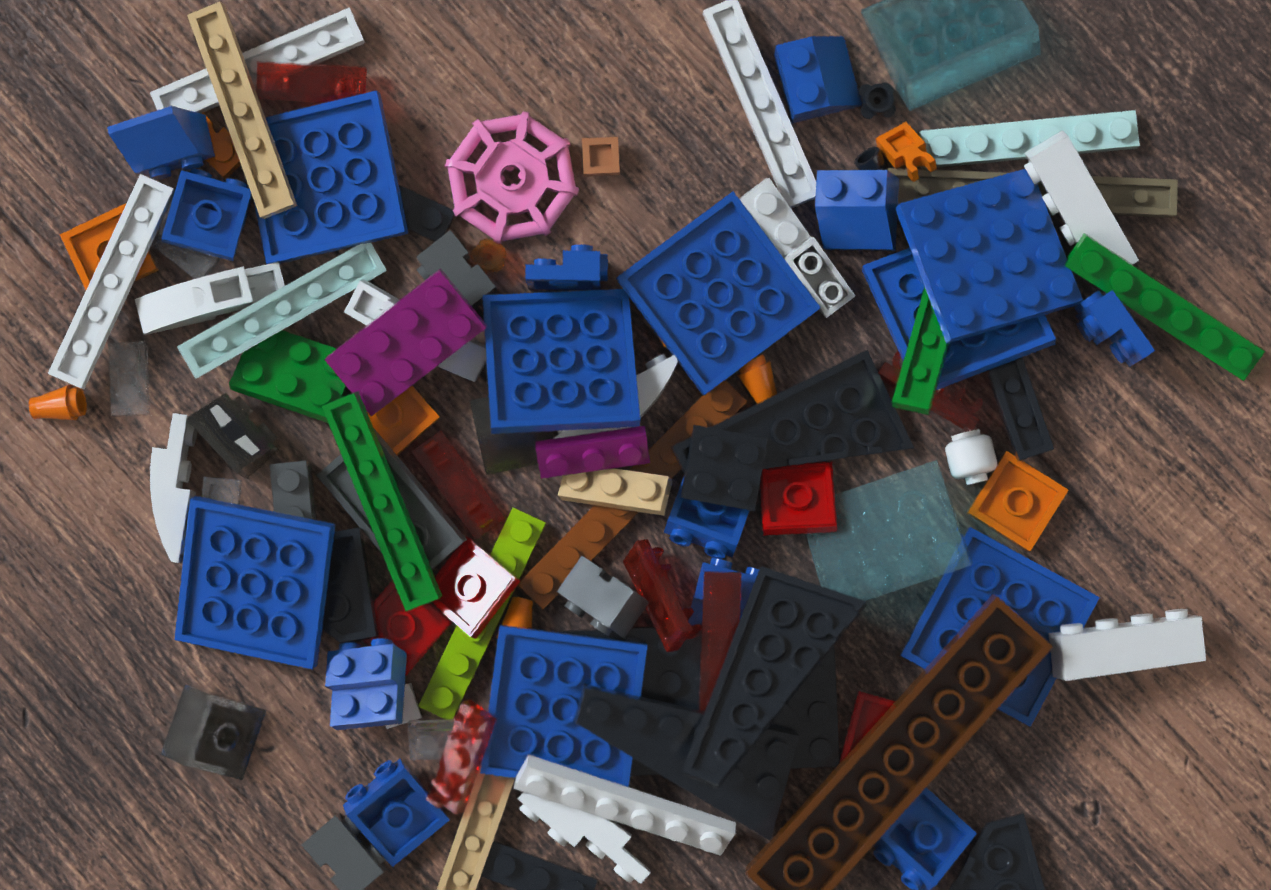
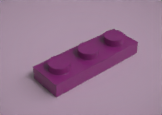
M645 426L535 441L541 479L650 463Z

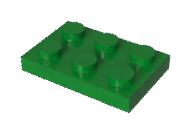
M284 330L244 351L229 382V387L232 391L326 423L328 421L321 406L344 397L348 388L325 361V358L337 348Z

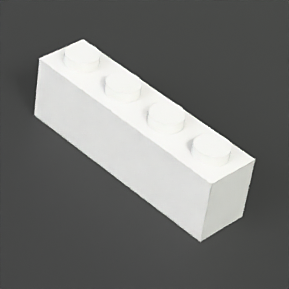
M1063 130L1025 152L1029 163L1024 165V168L1034 184L1041 181L1047 194L1042 196V199L1052 216L1056 213L1060 214L1065 224L1059 228L1070 246L1075 243L1077 244L1085 233L1131 264L1139 261L1069 136Z
M1173 609L1165 611L1166 617L1153 619V614H1137L1130 616L1131 622L1118 624V619L1112 618L1095 621L1096 627L1083 628L1081 623L1061 625V632L1049 633V642L1053 646L1050 650L1053 677L1068 681L1206 661L1202 617L1188 614V609Z

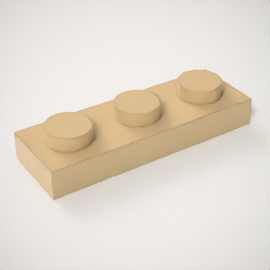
M612 468L563 475L558 496L564 501L664 516L673 481L669 476Z

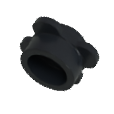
M887 82L872 86L863 84L859 88L858 95L862 98L863 105L860 113L863 118L870 120L874 116L881 115L885 118H890L895 114L896 107L893 105L894 89L891 84ZM874 98H879L880 103H874Z

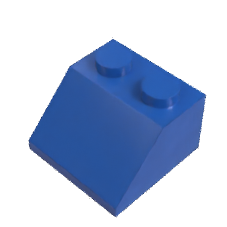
M811 36L776 45L774 58L792 124L862 106L844 36Z
M169 106L107 127L110 137L134 173L150 176L153 180L168 178L172 175V170L181 167L182 170L199 168L204 165L203 160L215 157L206 115Z
M817 170L815 210L823 249L895 250L897 212L895 208L898 206L899 178L888 170Z

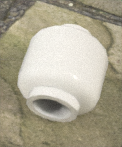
M980 429L951 436L952 442L946 445L945 452L952 477L955 479L965 478L967 485L987 481V473L994 471L997 467V459L991 437L985 434L981 435Z

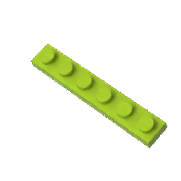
M513 507L490 555L520 580L546 523ZM513 592L477 639L470 637L456 625L418 707L450 722L453 721Z

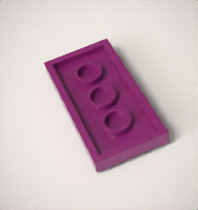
M440 268L325 358V361L351 393L359 391L366 411L370 416H373L485 330L487 325Z

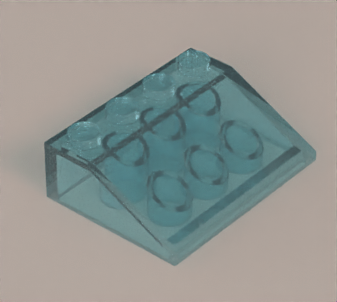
M882 0L861 10L863 19L892 82L909 111L1041 54L1039 26L1022 0Z
M937 460L836 494L837 532L806 533L820 585L864 601L973 565Z

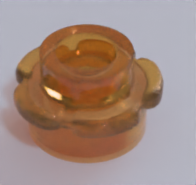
M493 239L481 240L471 251V261L475 265L478 264L485 274L489 272L497 273L505 265L506 250L502 244H497ZM488 253L492 255L490 260L485 258V255Z

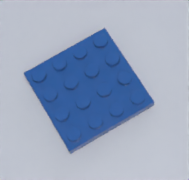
M376 90L265 117L297 203L296 207L266 219L260 218L255 205L266 264L276 262L281 264L408 234L380 92Z
M1026 169L899 203L895 208L946 344L1077 306L1083 301L1072 271L1065 267L1067 258L1046 204L1042 199L1038 184L1033 183Z
M734 192L724 197L616 278L672 355L677 358L678 363L703 396L821 308Z
M910 248L862 265L864 277L903 361L925 287ZM1039 316L949 343L936 390L1055 345L1056 337L1046 316Z
M624 289L482 295L483 320L487 325L484 334L491 434L640 427L629 296Z
M199 496L191 498L174 640L313 670L318 666L335 524Z
M968 527L899 656L925 670L992 594L998 596L1048 642L1049 633L1061 632V625L1081 623L1084 628L1100 597L972 527ZM1051 651L1045 655L997 710L1031 727L1057 679L1053 677Z
M500 625L480 773L516 778L527 756L531 755L629 787L632 757L576 724L574 718L584 684L641 697L648 645Z

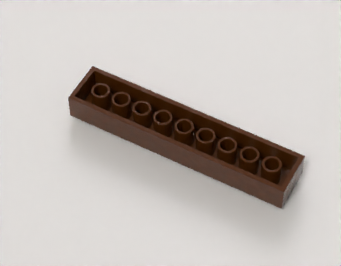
M992 594L771 838V841L745 867L746 875L762 890H833L1053 646L998 596Z

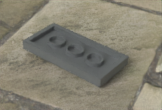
M375 430L430 567L434 569L467 539ZM340 454L316 476L381 552L345 462Z

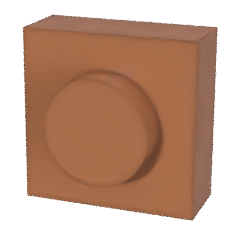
M618 137L582 138L584 177L620 175Z

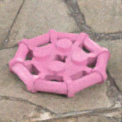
M522 111L520 115L481 122L479 119L474 121L472 129L453 156L450 159H446L445 162L455 207L452 210L454 215L462 217L494 239L493 243L500 245L502 241L544 234V236L551 233L550 229L573 196L578 195L579 188L575 185L569 147L571 146L567 138L562 139L530 117V113ZM516 130V139H511L508 142H494L490 135ZM527 132L548 147L540 152L526 143L524 140ZM482 140L487 147L476 164L467 162ZM556 157L560 181H553L548 178L546 161ZM514 168L520 171L518 174V178L521 180L518 185L513 183L510 186L505 185L506 179L502 175L505 170L512 172ZM463 173L474 174L477 193L468 198ZM547 190L558 193L542 215L536 206ZM481 202L487 204L499 213L496 223L474 208ZM524 212H529L533 219L531 222L506 226L507 215H520Z

